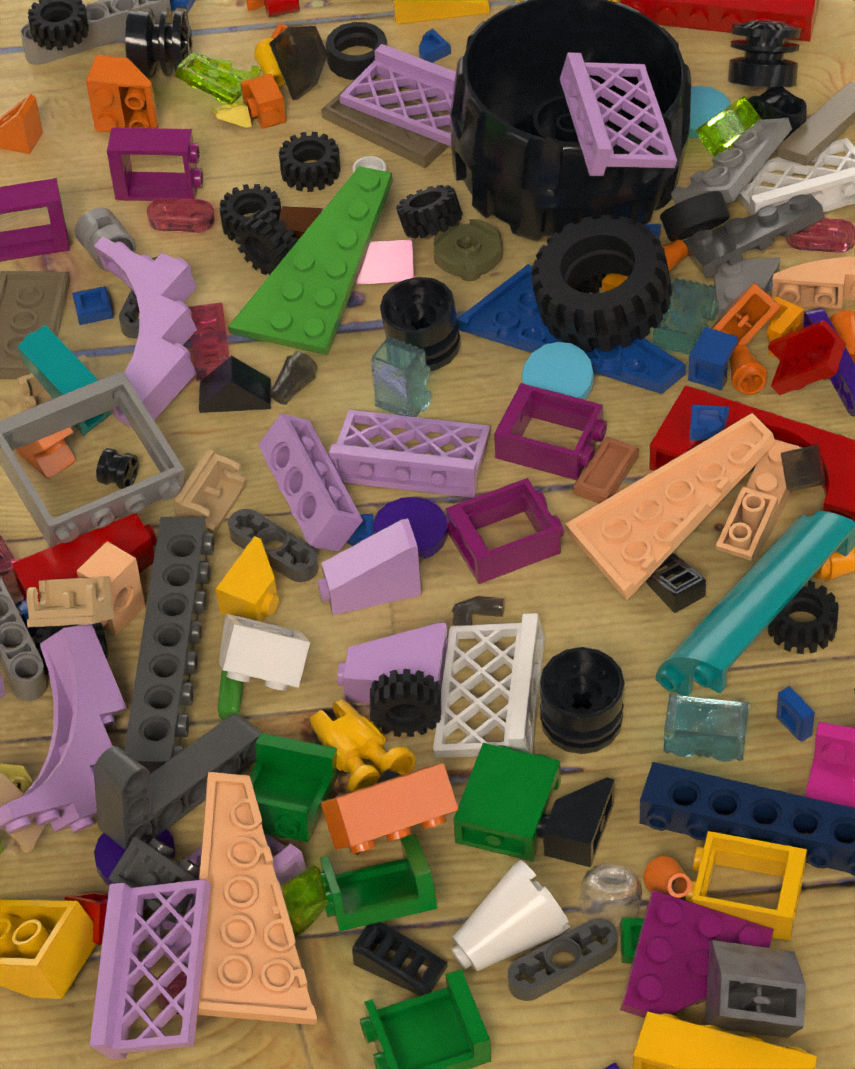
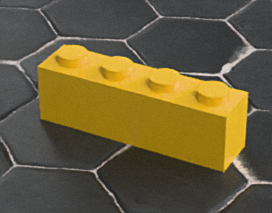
M647 1012L633 1054V1069H816L818 1056L808 1054L805 1050L797 1047L785 1048L769 1044L755 1036L743 1037L727 1033L713 1025L701 1026L685 1022L671 1014L659 1015Z

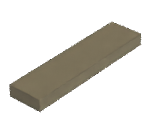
M849 82L777 147L778 157L807 166L855 122V83Z

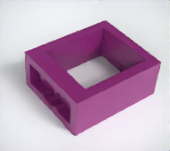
M111 128L107 156L115 200L195 202L197 188H202L203 170L202 168H197L200 148L199 143L193 142L192 129ZM130 155L182 156L185 173L132 172Z
M57 178L0 187V214L47 207L51 223L0 232V262L70 251Z
M520 383L494 433L495 458L577 480L583 468H587L589 461L592 460L596 442H602L605 437L607 421L603 420V405ZM531 418L584 431L574 451L522 437Z
M528 478L446 508L447 533L478 584L561 553L560 537L564 536L561 521L556 515L552 516L550 514L544 494L541 490L536 491ZM524 512L537 533L489 551L476 529Z

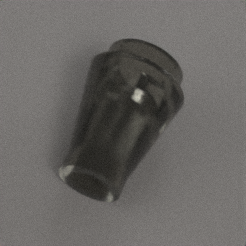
M299 351L287 356L277 380L269 392L270 396L276 402L287 405L291 398L316 378L315 372L318 366L315 361Z

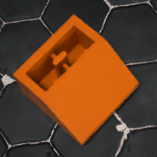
M96 55L86 80L95 131L111 132V128H159L152 82L128 58Z

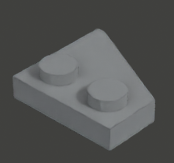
M780 257L743 259L732 266L728 265L726 261L716 266V274L713 275L718 318L727 306L752 283L755 282L768 293L773 274L780 271Z

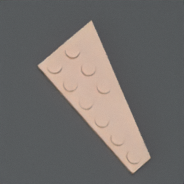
M751 413L565 524L567 532L627 601L775 444L773 433Z
M208 772L199 880L206 879L211 883L197 1015L316 1025L317 1015L314 1005L311 1004L307 989V979L304 969L301 968L295 946V936L281 886L277 882L271 850L267 846L262 818L250 776Z

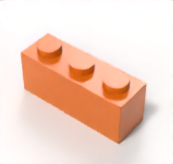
M444 763L428 766L320 802L335 850L350 847L352 854L375 847L374 839L386 835L387 841L408 836L411 834L409 827L419 823L422 824L423 829L446 822L445 814L459 810Z

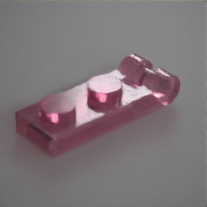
M222 302L189 307L192 312V320L197 329L191 336L197 382L202 381L229 358Z

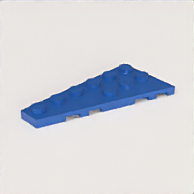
M529 264L457 318L460 331L533 353L543 345L562 342V339L555 338L548 331V327L542 322L531 282L533 278L531 273L532 266ZM637 338L632 341L631 346L623 349L620 345L612 347V351L602 352L601 348H594L593 352L584 351L591 360L594 373L663 394L686 375V364L645 338L642 340Z

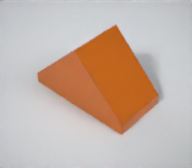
M32 94L28 95L0 117V148L30 154L43 134L36 97Z
M754 282L727 306L711 329L734 335L738 338L737 346H746L778 311L781 305Z

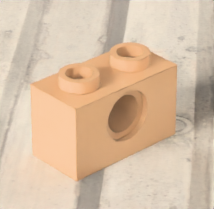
M106 542L77 570L78 578L110 577L114 619L103 621L101 624L103 629L116 636L146 607L136 558L113 544Z

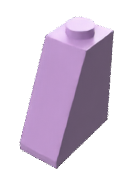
M409 519L400 520L321 563L323 579L317 580L321 601H329L333 615L420 596L418 546Z
M436 623L348 647L346 663H339L337 674L338 686H344L345 701L370 704L372 682L374 680L379 681V676L383 673L390 677V671L397 670L398 674H403V669H410V674L414 675L417 670L423 671L424 678L430 674L434 677V682L438 681L441 689L448 644L446 623Z

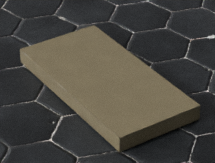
M351 84L321 109L323 119L424 168L428 167L449 147L438 141L340 104L339 96ZM393 88L376 91L377 96L394 93ZM370 92L356 94L354 97L362 99L372 96ZM418 100L404 101L405 107L422 104ZM398 103L381 105V107L394 109L399 108ZM442 111L431 112L433 117L448 115ZM425 113L408 116L414 120L427 119ZM450 125L437 127V129L447 133L451 132Z
M0 272V379H17L31 374L17 348L29 333L37 331L46 325L58 337L70 283L69 272Z

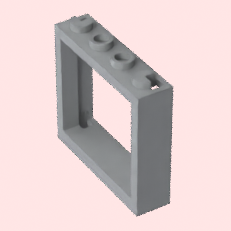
M123 371L0 421V464L49 547L61 542H71L82 533L94 528L106 527L113 520L127 514H136L147 505L161 499H171L184 486V467ZM120 407L160 473L52 518L14 455L13 450Z

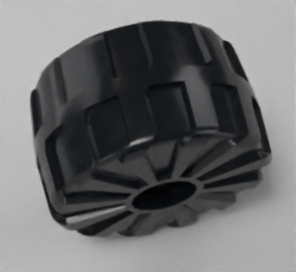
M523 0L507 6L487 21L481 22L469 35L465 54L457 62L450 113L453 172L456 181L464 180L465 185L472 194L471 205L485 218L494 215L509 224L513 234L533 241L540 240L542 236L550 237L555 232L559 234L563 231L565 225L571 222L575 225L582 222V218L592 216V219H599L601 215H612L613 219H619L622 216L633 220V225L637 222L642 225L648 224L652 219L653 210L656 211L665 207L672 198L671 192L678 185L688 143L691 73L688 65L684 63L678 42L664 27H660L656 22L640 13V11L625 4L609 0ZM568 52L581 53L584 63L645 64L677 158L675 168L606 167L604 176L589 175L560 82V76ZM589 75L590 78L600 84L606 81L599 76ZM622 77L634 85L639 83L637 77ZM615 85L609 88L622 97L626 94L625 91ZM601 96L597 99L598 102L608 108L614 105ZM635 97L630 100V102L642 109L647 106ZM623 109L617 112L630 121L635 117ZM609 120L605 123L606 126L616 132L622 129ZM643 121L638 124V126L650 133L655 131L653 127ZM631 133L625 136L637 145L643 142ZM617 144L613 147L614 154L630 153ZM651 145L646 148L647 151L654 155H663L661 151Z

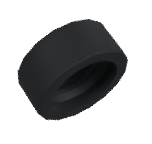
M367 22L346 23L333 29L327 36L326 41L327 63L330 70L339 77L355 80L375 60V50L381 44L387 46L384 32L376 25ZM355 46L373 49L362 55L341 53L343 50Z
M719 191L700 194L666 209L660 215L669 241L690 238L696 232L711 230L730 218L723 195Z

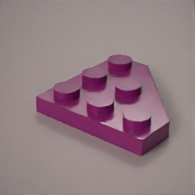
M653 890L648 900L620 1010L643 1018L646 1017L647 1012L675 1016L678 1012L694 1004L698 1005L706 1001L710 941L715 940L770 948L774 929Z

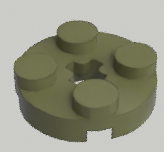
M470 219V224L459 225V221H456L457 224L454 227L448 226L447 231H438L437 235L434 236V262L444 271L461 276L465 281H475L480 278L481 274L493 269L502 258L500 234L493 225L482 220ZM471 246H474L473 249H469V250H465V249H462V248H461V247H463V248H469V247H471Z

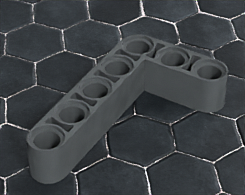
M233 714L151 774L147 768L120 747L113 746L107 749L99 757L94 767L99 829L124 850L128 848L134 836L150 842L153 837L156 838L166 828L168 829L205 801L208 772L239 775L256 762V741L260 733L264 732L240 714Z

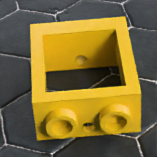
M708 831L705 846H697L693 871L699 872L697 880H691V889L686 895L685 901L774 929L772 938L791 941L805 874L807 849ZM715 865L784 877L777 910L708 897Z

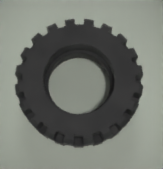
M601 215L599 219H592V216L582 218L580 223L574 225L571 222L565 225L561 233L555 232L548 238V245H543L536 255L537 260L532 265L531 273L533 278L531 282L543 324L548 327V331L555 338L562 339L564 343H572L575 346L580 345V349L593 352L594 348H601L602 352L612 351V347L620 345L623 349L631 346L633 340L637 338L642 340L650 334L649 329L651 327L655 329L663 320V314H666L669 310L672 284L664 248L661 247L658 237L649 232V228L637 222L633 225V220L622 216L619 219H613L612 215ZM615 273L628 277L621 285L606 292L584 293L576 290L581 283L600 274Z

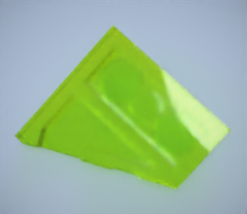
M191 53L177 66L175 77L186 82L190 87L198 88L214 96L220 102L232 105L242 96L240 82L259 77L261 68L251 65L248 72L231 68L232 61L220 58L213 59L206 55Z

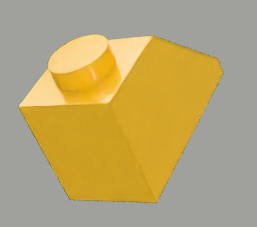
M253 537L217 586L216 594L221 614L226 615L227 613L264 622L267 616H272L275 613L279 603V596L276 591L275 577L261 538Z

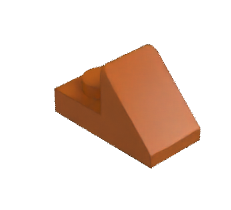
M70 427L16 449L22 457L46 478L53 477L76 461L63 439L73 433Z

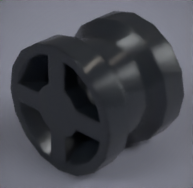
M106 448L97 464V481L105 485L115 483L119 489L133 485L138 473V457L130 453L120 455L117 450Z

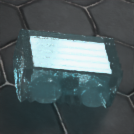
M676 277L671 283L672 295L670 297L671 304L666 314H663L661 323L655 329L653 328V344L664 350L690 355L704 328H709L707 322L715 320L719 301L714 300V287L711 284L708 286L705 283L700 285L698 282L693 283L691 280L686 281L685 279L679 280Z
M387 337L371 359V366L373 367L372 376L374 377L373 386L375 387V406L397 415L417 417L421 411H425L428 408L432 398V392L427 390L430 367L425 362L424 349H418L417 346L412 347L411 344L406 345L405 341L399 342L398 339L393 340L392 337Z
M669 694L664 728V752L667 754L672 752L679 757H690L693 755L701 757L704 755L706 758L712 756L721 762H728L734 759L739 762L744 760L750 702Z

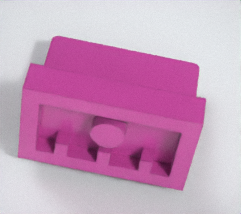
M824 722L818 723L814 759L805 797L855 808V728Z

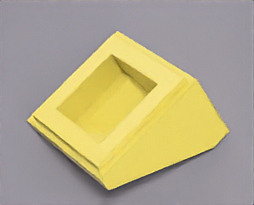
M242 101L215 106L211 109L212 114L217 119L245 128L252 127L248 106Z

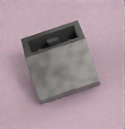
M711 940L709 945L705 1025H713L720 1029L786 1038L804 1027L806 984L795 952Z

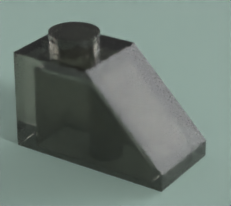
M316 26L287 27L269 45L292 100H298L317 85L328 54Z

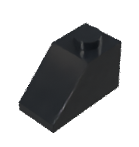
M606 777L555 800L550 815L544 814L542 816L538 831V837L543 839L544 856L587 867L592 866L614 805V779Z

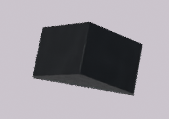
M230 356L200 381V413L271 409V378L233 356Z

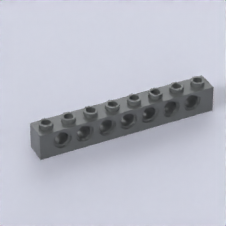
M160 517L124 751L147 768L150 774L184 750V746L181 745V738L188 737L189 715L185 713L186 705H192L194 693L193 683L189 681L190 674H196L198 668L197 651H194L195 644H200L202 639V623L198 621L199 614H205L206 592L202 591L203 584H209L210 563L206 560L207 555H213L214 534L208 533L205 517Z

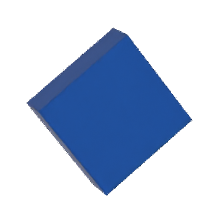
M106 286L72 293L79 325L113 318Z
M790 686L778 692L776 718L801 742L813 736L815 712Z

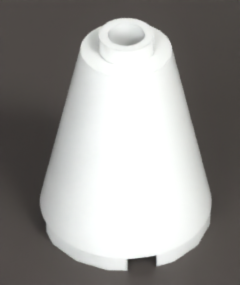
M519 860L510 868L452 937L456 945L450 950L465 970L472 966L478 972L561 935L570 929L569 921L546 886L542 887L536 880L534 882L531 881L537 875L522 860Z

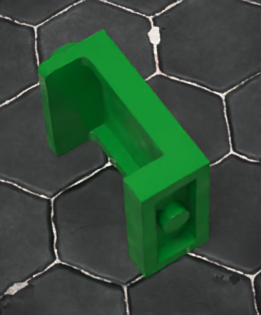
M260 733L256 741V763L249 776L265 834L309 842L323 811L320 802L328 800L338 778L336 767L337 748Z
M483 743L459 803V810L456 811L453 819L455 843L533 862L538 849L537 834L542 816L546 812L553 790H558L561 783L560 761L542 754L533 755L516 751L504 745L495 746Z
M416 834L400 838L404 858L401 860L334 874L329 857H320L322 872L315 873L319 894L323 899L327 918L335 916L339 932L438 909L432 872Z
M462 969L445 974L447 988L378 1010L373 999L364 1001L366 1017L360 1019V1025L366 1043L374 1042L378 1053L373 1054L376 1069H470L491 1062L490 1038Z

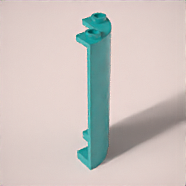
M817 511L813 516L806 517L803 514L798 517L661 664L656 674V681L666 690L676 692L685 698L692 693L693 679L700 686L709 687L715 692L721 693L726 688L727 670L836 551L846 557L854 549L855 521L842 515L824 511Z

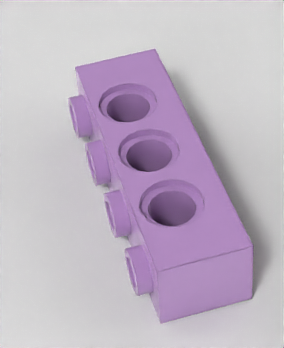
M281 413L258 446L265 458L266 465L271 469L278 483L279 490L288 502L291 513L296 518L306 542L315 549L339 552L363 520L310 420Z

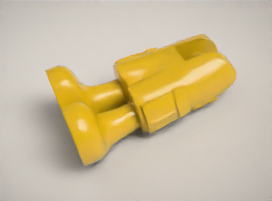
M344 699L332 703L337 720L332 721L323 710H319L310 716L311 726L320 742L324 746L337 748V769L351 774L348 781L349 792L376 784L387 769L401 775L414 770L416 757L413 752L404 746H396L386 751L383 748L386 737L372 721L362 716ZM362 759L371 760L374 766L365 765Z

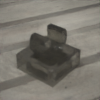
M818 445L781 453L786 488L789 492L826 484L821 450Z

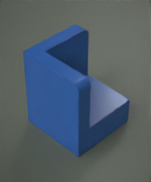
M705 327L689 355L688 381L722 391L727 382L728 360L737 346L738 338L734 335Z

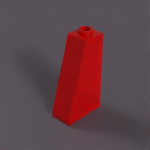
M132 514L114 521L106 527L82 534L71 542L57 544L15 561L11 564L17 588L23 599L27 598L28 588L36 587L38 602H40L39 581L78 578L77 570L106 542L135 557L139 573H141L154 562L153 546L156 545L157 538L151 525L147 524L144 526L138 514Z

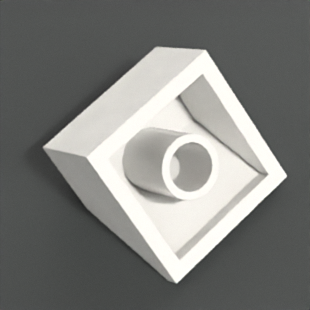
M226 613L219 665L222 670L227 671L226 677L237 681L249 682L250 677L265 680V686L276 690L287 691L288 685L299 688L310 641L299 630Z

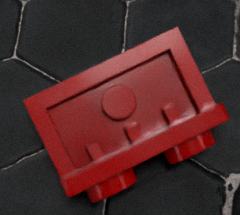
M824 320L770 341L768 349L780 361L771 387L779 395H782L792 390H800L806 385L821 379L831 378L839 369V363L846 343Z

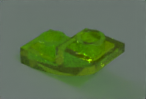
M743 96L695 131L700 136L703 145L715 157L720 152L730 148L734 140L762 119L746 97Z
M315 865L282 885L283 897L295 939L314 923L328 904L321 873Z

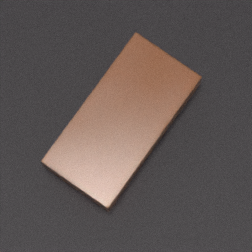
M606 436L592 460L589 461L588 467H585L573 485V494L599 504L613 496L639 458V448Z

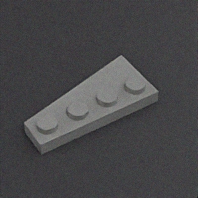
M766 119L756 122L732 142L734 148L720 152L712 159L713 166L706 172L698 170L689 177L691 184L684 189V187L678 186L672 191L671 195L674 203L677 204L712 191L721 192L726 204L736 200L738 194L753 179V176L767 162L771 154L792 130L789 119Z

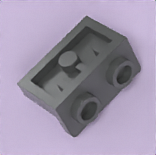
M134 836L108 879L115 884L125 883L131 888L199 880L200 867L182 857L180 862L170 856L174 849L155 837L150 842ZM187 894L175 907L180 914L193 894ZM158 898L145 899L144 902L146 906L155 912L163 904ZM171 912L165 917L170 922L176 923L177 918Z

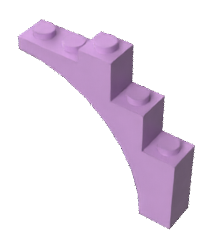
M102 236L94 245V248L103 268L120 278L137 297L140 311L137 343L133 357L124 374L153 420H155L196 374L190 360L191 354L183 345L197 329L192 320L190 308L183 302L192 294L197 286L191 274L192 269L190 265L183 259L178 257L174 259L161 253L154 261L145 254L140 256L132 252L125 244L119 241L114 243ZM120 407L112 409L116 420L132 428Z
M92 624L63 628L40 643L49 671L54 700L53 733L49 753L39 776L22 797L0 807V830L6 829L8 834H13L31 825L30 822L36 821L37 826L51 823L54 832L71 828L73 834L95 825L93 818L97 817L94 767L99 757L107 749L113 747L105 728L114 724L115 720L113 717L127 709Z

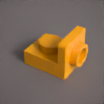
M777 296L773 297L781 307L769 319L770 325L767 330L769 344L774 339L804 328V308ZM769 350L768 354H769V355H772V356H774V357H776V356Z

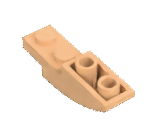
M855 257L817 260L774 273L772 298L777 296L797 306L842 309L843 299L855 300Z
M774 439L775 444L757 462L747 486L741 488L717 541L716 550L750 561L755 558L770 536L791 494V483L803 459L804 448Z

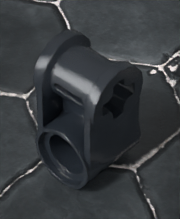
M768 87L767 91L763 94L751 96L746 101L748 114L755 122L766 119L788 118L792 130L785 139L806 122V102L787 91L784 87Z

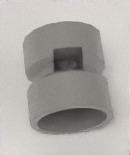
M103 207L92 209L85 213L76 224V238L102 270L108 271L103 268L94 248V245L102 236L114 243L119 241L125 244L134 253L136 251L134 239L109 209Z

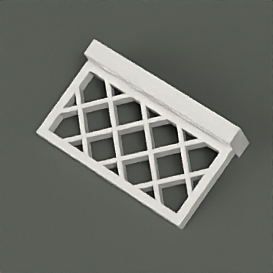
M848 138L834 141L811 161L815 163L814 166H805L780 157L769 159L753 176V182L748 183L738 194L737 198L750 215L756 214L761 208L767 206L775 207L789 202L792 197L801 194H812L822 205L824 212L855 204V146ZM843 151L847 154L845 157L832 155ZM825 164L837 166L838 168L837 170L823 168V166ZM775 170L785 171L783 175L770 173ZM796 173L807 175V177L804 179L793 177L792 175ZM767 182L776 185L775 187H768L761 185V183Z
M538 613L523 614L522 623L450 626L441 688V720L436 724L433 746L435 758L478 756L483 743L495 746L504 745L516 751L532 754L545 635ZM516 636L515 643L504 651L494 645L502 637ZM475 638L479 641L477 645L466 653L458 648L459 639ZM488 649L496 657L481 668L473 660ZM503 664H506L512 669V673L498 682L491 674ZM467 665L475 674L460 684L454 679V675ZM485 680L493 688L477 699L469 691ZM502 695L508 700V704L495 714L487 705ZM463 696L471 705L456 716L450 710V706ZM480 711L488 720L476 730H472L465 722ZM497 726L505 732L504 742H486L483 739L486 734ZM458 728L467 735L458 744H445L446 737Z

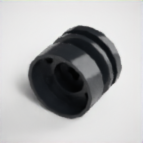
M130 8L127 13L125 29L126 58L146 77L154 76L157 62H160L163 75L166 77H171L173 66L177 76H187L193 48L192 30L189 25L187 10L185 8H176L172 18L171 10L163 8L160 21L156 23V18L151 8Z
M751 20L745 23L732 24L731 34L746 36V40H732L730 47L745 51V56L729 60L728 82L760 87L796 86L798 63L784 59V53L799 51L800 45L785 42V38H800L801 28L772 20Z
M414 277L393 285L384 294L380 304V311L389 355L397 366L409 372L425 373L438 370L455 358L460 349L461 338L453 294L443 282L434 278Z
M578 647L566 649L553 656L543 668L540 680V720L543 732L552 744L567 752L586 754L598 752L610 745L618 736L623 722L625 682L621 668L612 657L598 649Z

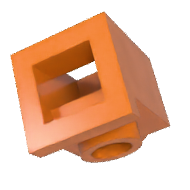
M272 74L240 82L243 103L248 106L250 117H256L261 129L286 123L284 98Z

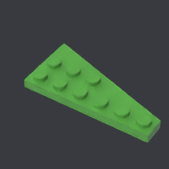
M359 166L229 324L228 330L230 334L328 355L393 182L392 173Z

